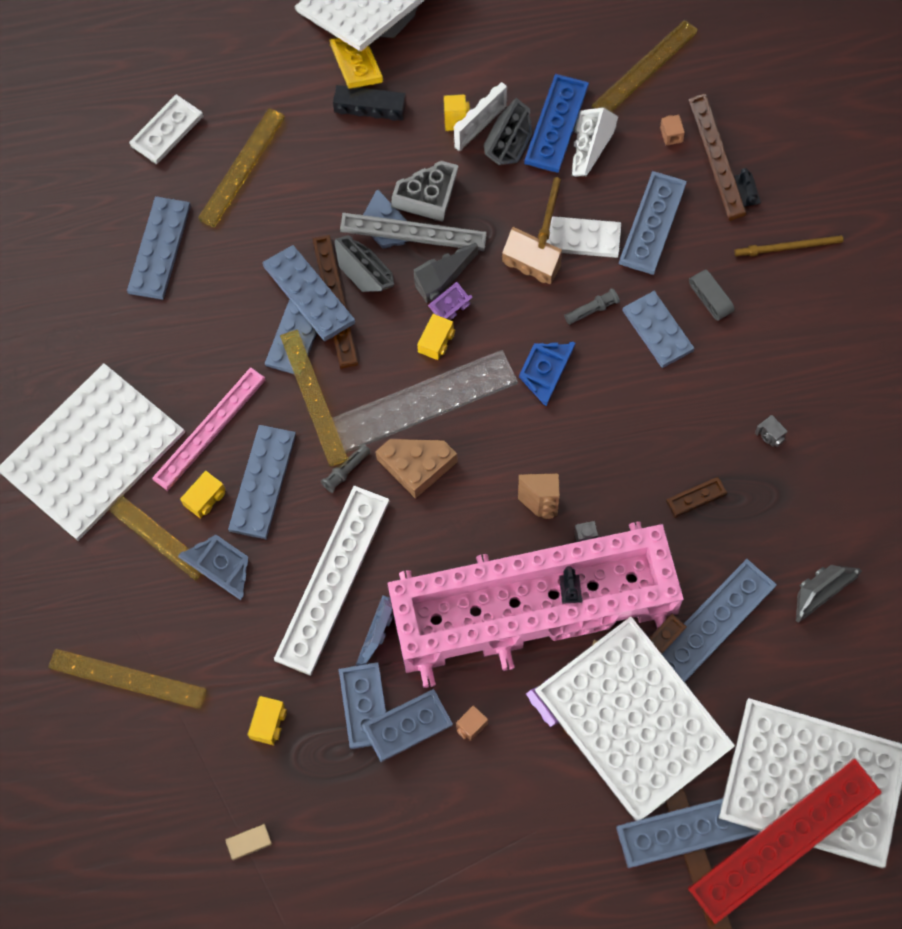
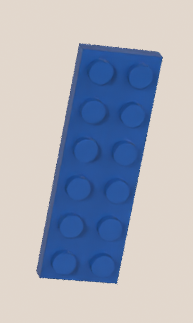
M555 74L524 164L559 173L589 82Z

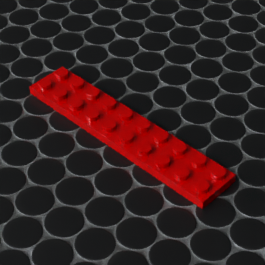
M853 758L701 877L688 890L714 924L718 923L878 797L882 791L856 758Z

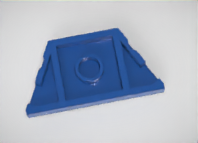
M558 342L549 344L534 343L519 374V378L545 406L548 405L573 352L575 342H569V344H558Z

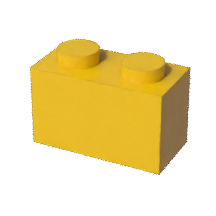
M465 95L444 96L446 131L454 130L455 124L458 121H462L469 112V102L465 101Z
M432 314L417 344L418 352L439 360L440 356L444 355L447 350L448 340H452L455 334L453 321Z
M205 471L180 500L183 506L201 519L211 511L212 505L216 501H220L223 498L226 490L223 483Z
M259 696L248 732L251 740L274 745L275 740L279 739L281 734L280 722L285 720L287 709H285L282 701Z

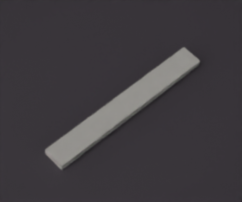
M342 213L340 232L457 248L477 243L479 251L485 250L487 233L350 213Z

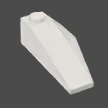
M605 108L582 110L579 112L575 125L577 140L574 141L576 154L573 157L572 175L575 177L588 175L614 133L618 116Z

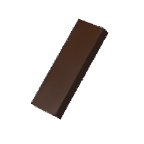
M716 477L672 496L666 502L676 518L727 495V491L719 477Z

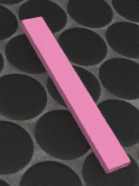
M250 368L152 478L153 481L168 491L266 381L265 377Z

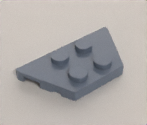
M379 190L375 192L363 214L364 216L406 221L395 208L391 207V203ZM371 236L382 249L393 245H403L407 242L405 240Z
M214 535L208 538V540L179 554L178 557L241 600L244 594L243 589L248 564V556L219 536Z
M382 595L356 662L357 666L365 665L378 645L382 644L385 639L386 633H384L386 625H390L393 618L391 614L393 609L391 599L387 596Z

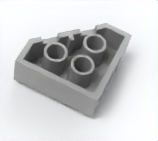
M439 161L428 169L424 168L407 179L403 178L397 181L392 195L391 207L443 222L459 165Z

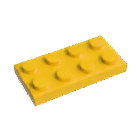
M340 38L330 39L332 50L348 88L382 83L381 72L369 45L362 51H359Z

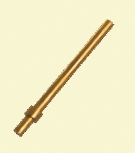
M555 177L553 180L543 226L539 231L538 247L540 249L545 248L546 241L550 236L549 228L561 181L559 177Z
M843 236L764 246L749 245L748 248L734 249L735 257L743 255L757 256L759 253L843 243Z

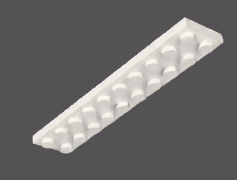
M353 486L275 655V662L310 676L312 675L390 502L388 498Z

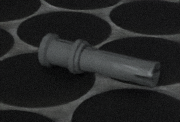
M611 288L609 292L601 296L597 295L593 301L565 314L564 317L567 323L571 325L598 310L604 311L606 307L614 303H620L616 291Z
M362 444L342 465L333 468L332 473L326 479L323 478L321 480L322 485L329 492L333 493L341 482L346 481L347 475L371 453V450L365 444Z

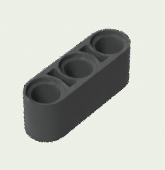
M705 269L689 278L691 288L717 321L735 311L733 303L708 270Z

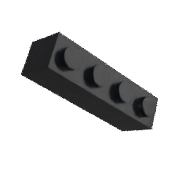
M336 85L333 99L335 113L352 114L359 117L368 116L376 119L385 118L393 121H403L406 93L359 87L348 88V86Z

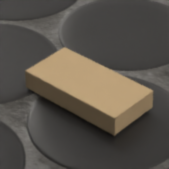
M265 824L225 840L232 860L272 845Z

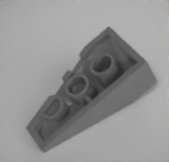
M477 243L458 249L454 255L447 253L443 255L441 260H429L413 270L415 288L426 303L434 301L445 292L478 255Z

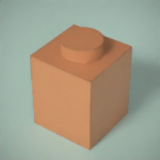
M669 115L662 118L660 129L665 145L683 142L685 132L680 116Z
M473 705L456 722L458 728L456 731L462 738H468L472 741L488 725V719Z

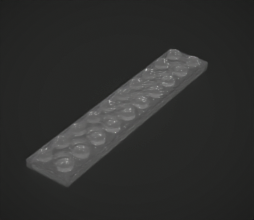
M500 350L330 418L329 422L343 454L358 449L362 444H370L514 386L518 381L503 350Z

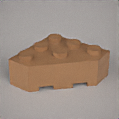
M389 439L376 451L378 462L415 499L458 462L457 453L445 441Z

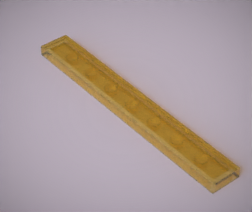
M686 20L680 23L592 104V109L605 108L612 112L697 34L698 29Z
M270 108L267 110L199 215V221L215 228L285 119L284 114Z
M298 329L280 335L329 466L348 461Z
M59 649L54 650L48 666L52 670L201 709L207 691L206 688Z

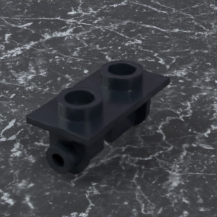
M747 168L741 169L740 175H735L734 178L744 207L761 204L752 172L750 173Z
M567 566L563 571V576H559L562 604L583 603L579 575H576L573 567Z

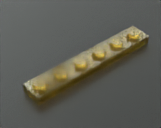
M122 496L109 509L113 515L195 581L202 575V573L178 557L181 552L189 549L125 497Z

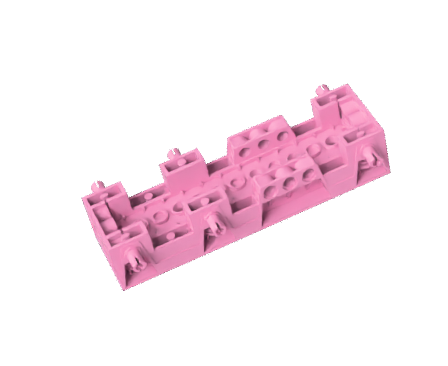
M633 522L629 524L630 531L492 561H489L488 554H483L484 562L482 561V556L479 555L476 557L478 564L412 577V571L407 570V579L405 578L404 571L400 572L401 580L388 582V588L406 673L420 671L423 687L428 688L427 679H429L431 687L436 685L432 668L445 665V658L483 650L484 656L499 654L502 670L507 671L506 662H508L509 670L515 668L511 651L523 648L524 641L550 636L553 641L604 631L610 629L616 621L626 620L630 616L632 618L638 617L639 623L655 620L658 629L667 619L666 617H669L671 614H678L683 601V595L663 524L642 528L641 522H636V525ZM567 566L573 567L576 575H579L583 603L562 604L559 576H563V571ZM633 574L637 577V581L630 583L626 580V576ZM594 582L598 585V589L590 591L587 585ZM550 591H557L560 596L558 599L553 600L549 598L548 593ZM512 599H517L521 604L517 608H512L509 602ZM477 607L481 610V614L479 616H472L470 610ZM433 616H440L442 622L434 625L431 623V618Z

